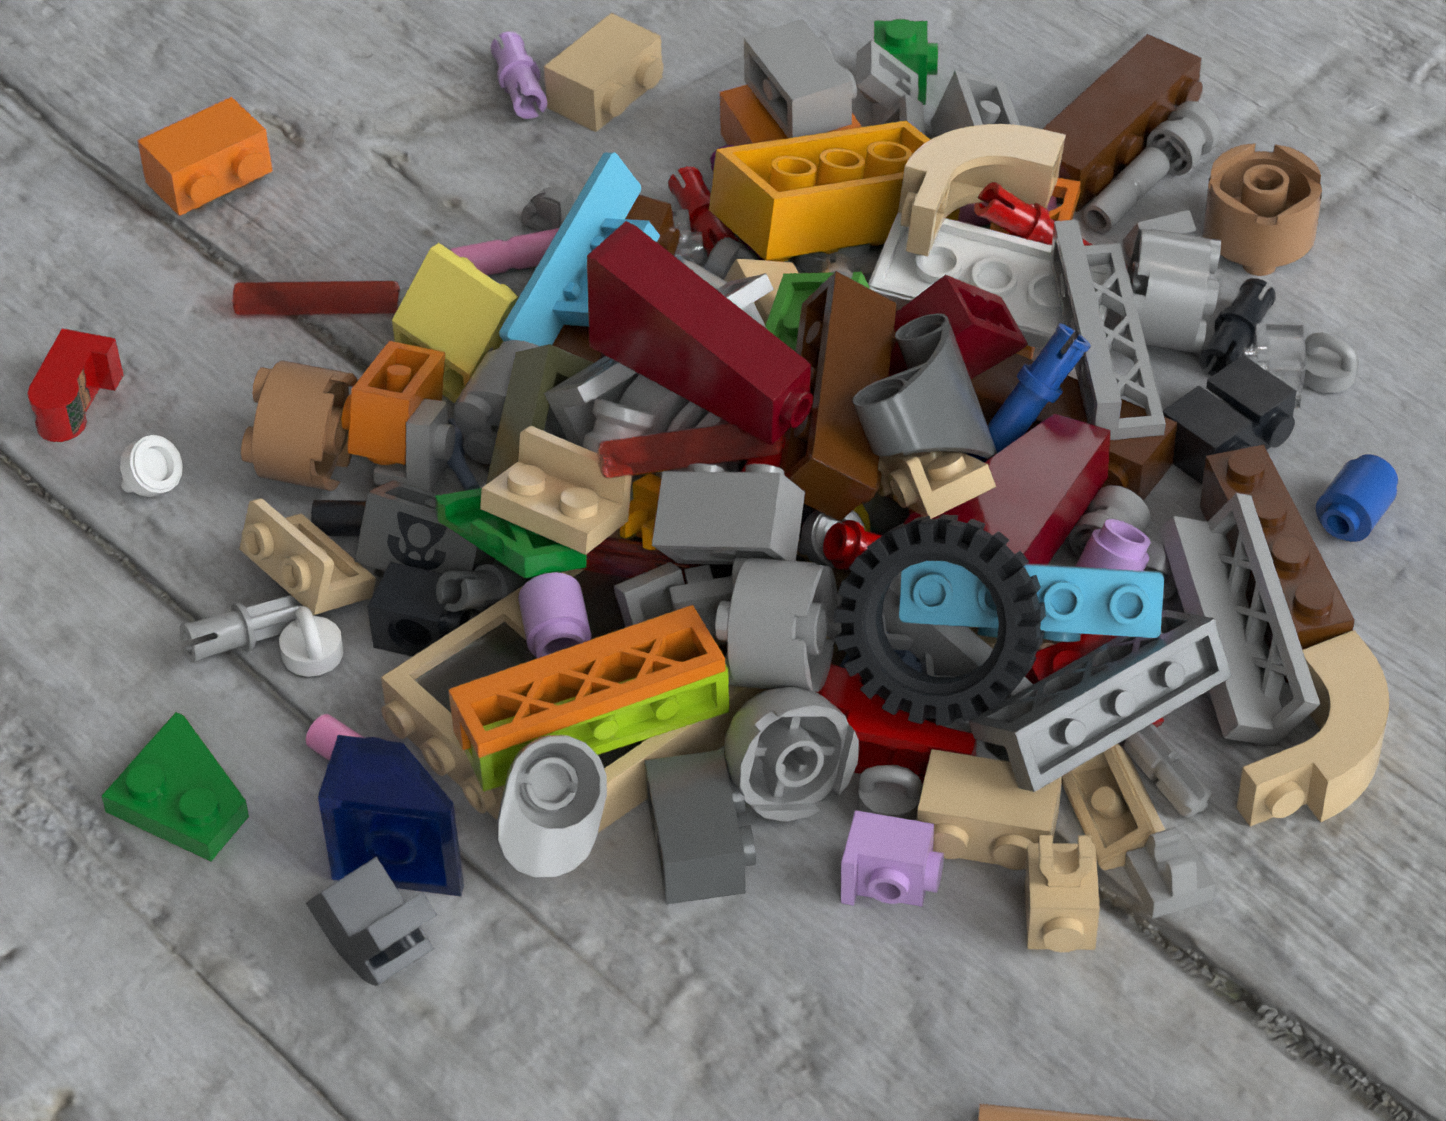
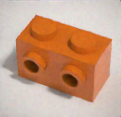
M233 97L227 98L137 140L145 182L178 216L199 208L224 194L273 172L266 129Z
M389 341L352 387L351 394L348 395L343 407L341 423L343 429L349 430V454L367 457L371 462L379 465L406 464V422L424 399L442 401L445 352Z

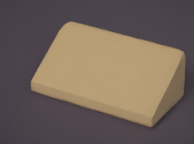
M1119 744L1114 745L1062 776L1061 783L1085 835L1092 836V844L1096 845V860L1104 871L1125 866L1126 852L1145 847L1150 834L1165 830L1132 759Z

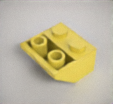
M437 243L428 251L392 319L394 341L445 352L442 395L455 403L486 353L492 347L493 350L499 349L502 342H504L499 336V331L517 302L518 296L507 285L497 283L478 270L469 259L459 257L442 244Z

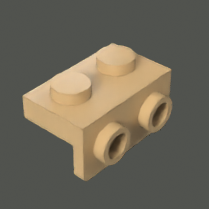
M262 498L249 502L239 549L300 604L308 607L313 615L372 598L376 577L360 563L354 562L355 559L302 513L284 518Z

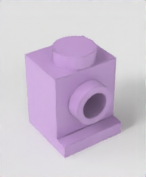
M855 810L841 861V903L854 906L856 896L858 895L875 898L880 902L888 904L904 903L922 907L926 891L938 892L943 870L944 853L933 851L934 824Z

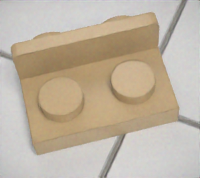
M529 426L520 433L518 462L482 487L481 510L586 555L628 522L632 470L630 467L536 427Z
M933 451L913 453L906 456L901 452L889 456H880L878 470L882 473V480L877 491L878 494L882 497L886 496L898 502L901 507H907L922 516L930 515V519L996 487L988 464L963 452Z

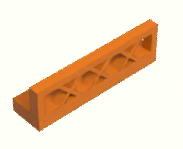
M690 605L448 689L453 731L463 751L473 746L478 757L481 758L724 672L725 657L695 607ZM635 677H636V679H633V680H630V681H627V682H624V683H621V684H620V682H623V681H626V680H629V679H632V678H635ZM576 697L573 701L561 705L554 704L569 698ZM515 716L512 722L487 731L483 728L485 725Z

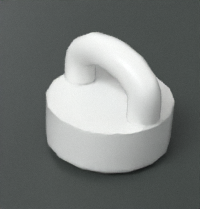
M157 435L142 437L130 443L124 449L120 459V471L123 477L121 487L126 493L135 492L145 497H154L172 490L178 485L182 476L183 463L179 451L172 442Z
M305 606L297 609L296 620L288 624L279 637L282 662L289 671L296 675L305 677L321 676L332 671L340 663L344 655L341 631L338 626L325 617L313 616L311 610Z

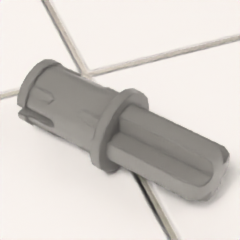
M290 594L246 607L240 602L234 603L229 612L191 623H182L180 625L181 641L207 635L206 641L185 646L183 649L187 658L193 663L200 661L202 658L239 647L244 651H251L255 648L256 642L280 636L283 629L296 620V611L303 605Z

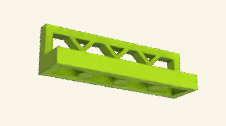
M725 664V671L543 736L568 735L585 742L599 755L728 713V668ZM635 677V678H632V679H629V680H626V681H623V682H620V684H621V683H624V682H627V681H630V680H633V679H636V677ZM576 697L569 698L554 704L561 705L573 701ZM515 716L485 725L483 728L487 731L512 722ZM535 739L481 758L478 757L473 746L464 750L483 792L505 785L507 771L518 751Z

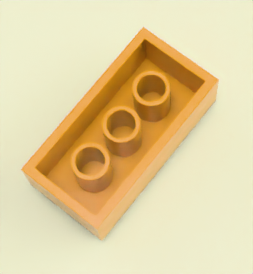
M900 121L716 149L709 211L765 261L784 262L792 256L815 252L831 254L837 252L839 248L868 243L871 246L882 245L887 240L899 210L905 165L913 153L931 139L908 121ZM960 208L951 212L946 218L958 221Z

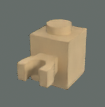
M1039 835V843L1027 844L1024 883L1027 949H1050L1062 953L1074 950H1095L1100 907L1096 845L1092 844V836L1078 835V843H1053V835Z

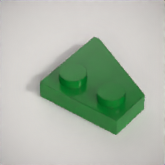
M482 488L435 496L438 522L524 578L587 567L585 554L481 510Z
M178 712L172 715L101 796L106 813L210 862L249 818L245 798L185 716Z

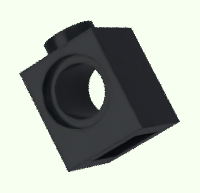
M390 562L367 606L373 648L413 657L469 621L470 609L451 612L444 609L448 602L444 604L438 602L436 586L443 573Z

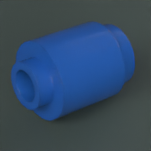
M1366 454L1348 461L1316 503V515L1324 529L1330 535L1350 542L1361 541L1368 537L1397 496L1398 476L1390 463L1376 455Z

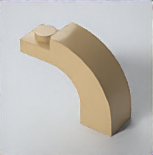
M984 124L952 130L924 143L913 153L904 168L898 213H902L900 225L909 228L906 251L928 257L945 218L962 206L984 202L979 200L978 196L983 188L992 182H997L1005 190L1027 204L1034 205L1038 203L1047 208L1058 180L1066 135L1029 126Z
M1355 630L1303 650L1320 701V705L1310 716L1320 731L1299 745L1243 766L1237 810L1250 827L1273 817H1287L1306 804L1321 823L1349 807L1359 798L1374 777L1379 763L1389 713V692L1378 660Z

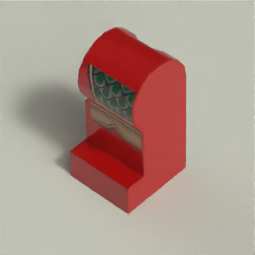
M61 329L31 382L27 393L31 409L36 415L35 425L37 433L43 439L51 442H64L79 436L87 424L85 412H87L99 389L116 390L124 376L116 338Z

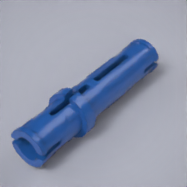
M1059 323L1055 328L1056 331L1032 365H1023L1017 374L1018 384L989 422L988 428L997 453L1023 436L1048 402L1055 403L1063 392L1060 385L1083 354L1090 349L1091 344L1082 335H1079L1065 354L1061 352V349L1075 331L1069 326ZM966 453L967 455L976 458L982 462L987 461V459L982 456L975 455L972 453Z

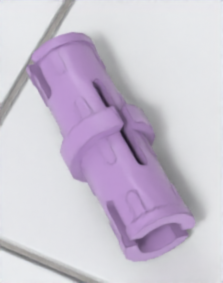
M503 32L499 34L504 45L503 49L496 38L491 43V53L499 67L497 71L499 84L510 95L513 109L518 116L525 119L536 118L539 115L534 107V101H536L538 108L542 112L545 111L547 106V97L539 84V67L527 55L524 41L520 35L515 32Z

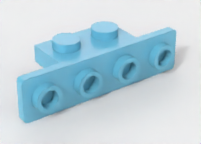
M605 152L601 156L501 327L499 336L503 341L520 340L539 346L552 345L564 324L589 327L587 255L625 221L637 226L653 240L658 241L660 234L649 221L625 219L641 192V185L617 153Z
M925 561L911 565L901 571L899 619L902 622L978 627V635L997 638L999 621L996 605L989 590L976 575L962 566L946 561ZM1026 564L1024 566L1030 577L1037 575L1041 589L1037 592L1039 603L1045 602L1046 617L1041 621V630H1045L1043 639L1075 642L1081 640V634L1157 638L1161 633L1164 576L1161 572Z

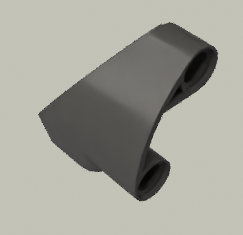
M944 314L925 315L900 327L896 332L895 338L907 370L872 383L853 397L855 410L872 453L877 456H889L903 452L904 456L920 452L956 451L979 455L987 460L997 454V450L948 317Z

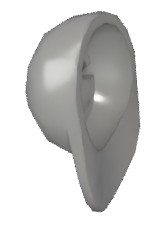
M568 735L539 737L518 751L508 769L497 819V841L503 857L517 871L535 878L557 877L575 870L590 855L597 838L607 796V775L600 757L585 742Z

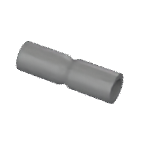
M1145 148L1118 175L1116 180L1112 181L1084 208L1083 219L1086 225L1092 231L1099 234L1109 232L1134 207L1137 200L1144 197L1169 171L1170 163L1167 156L1158 148Z

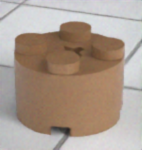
M1256 143L1243 144L1225 151L1213 163L1208 182L1202 237L1221 240L1220 255L1232 262L1241 264L1247 273L1256 276H1267L1272 274L1276 267L1299 260L1314 246L1322 198L1321 173L1318 166L1308 156L1293 148L1274 144V151L1267 152L1255 151Z
M283 360L277 362L272 369L261 367L255 376L252 391L253 400L255 403H258L254 426H249L243 435L241 443L242 461L253 463L255 472L260 478L327 491L335 490L340 484V481L330 479L335 467H348L353 455L348 453L349 430L342 428L341 420L343 407L349 395V387L355 385L358 381L357 377L353 373Z

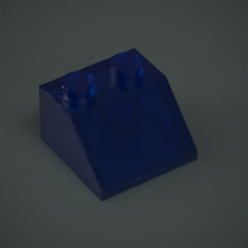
M338 735L318 794L332 880L339 881L377 857L397 889L461 897L464 881L454 803L404 743L386 741L377 737L361 738Z

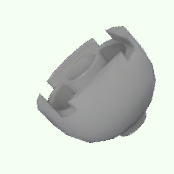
M794 686L778 687L764 690L747 700L733 716L725 734L724 757L728 774L740 794L744 796V800L762 817L788 822L807 818L819 812L821 808L816 803L826 798L832 790L838 796L848 786L858 764L859 740L855 730L848 724L846 716L814 690H806Z

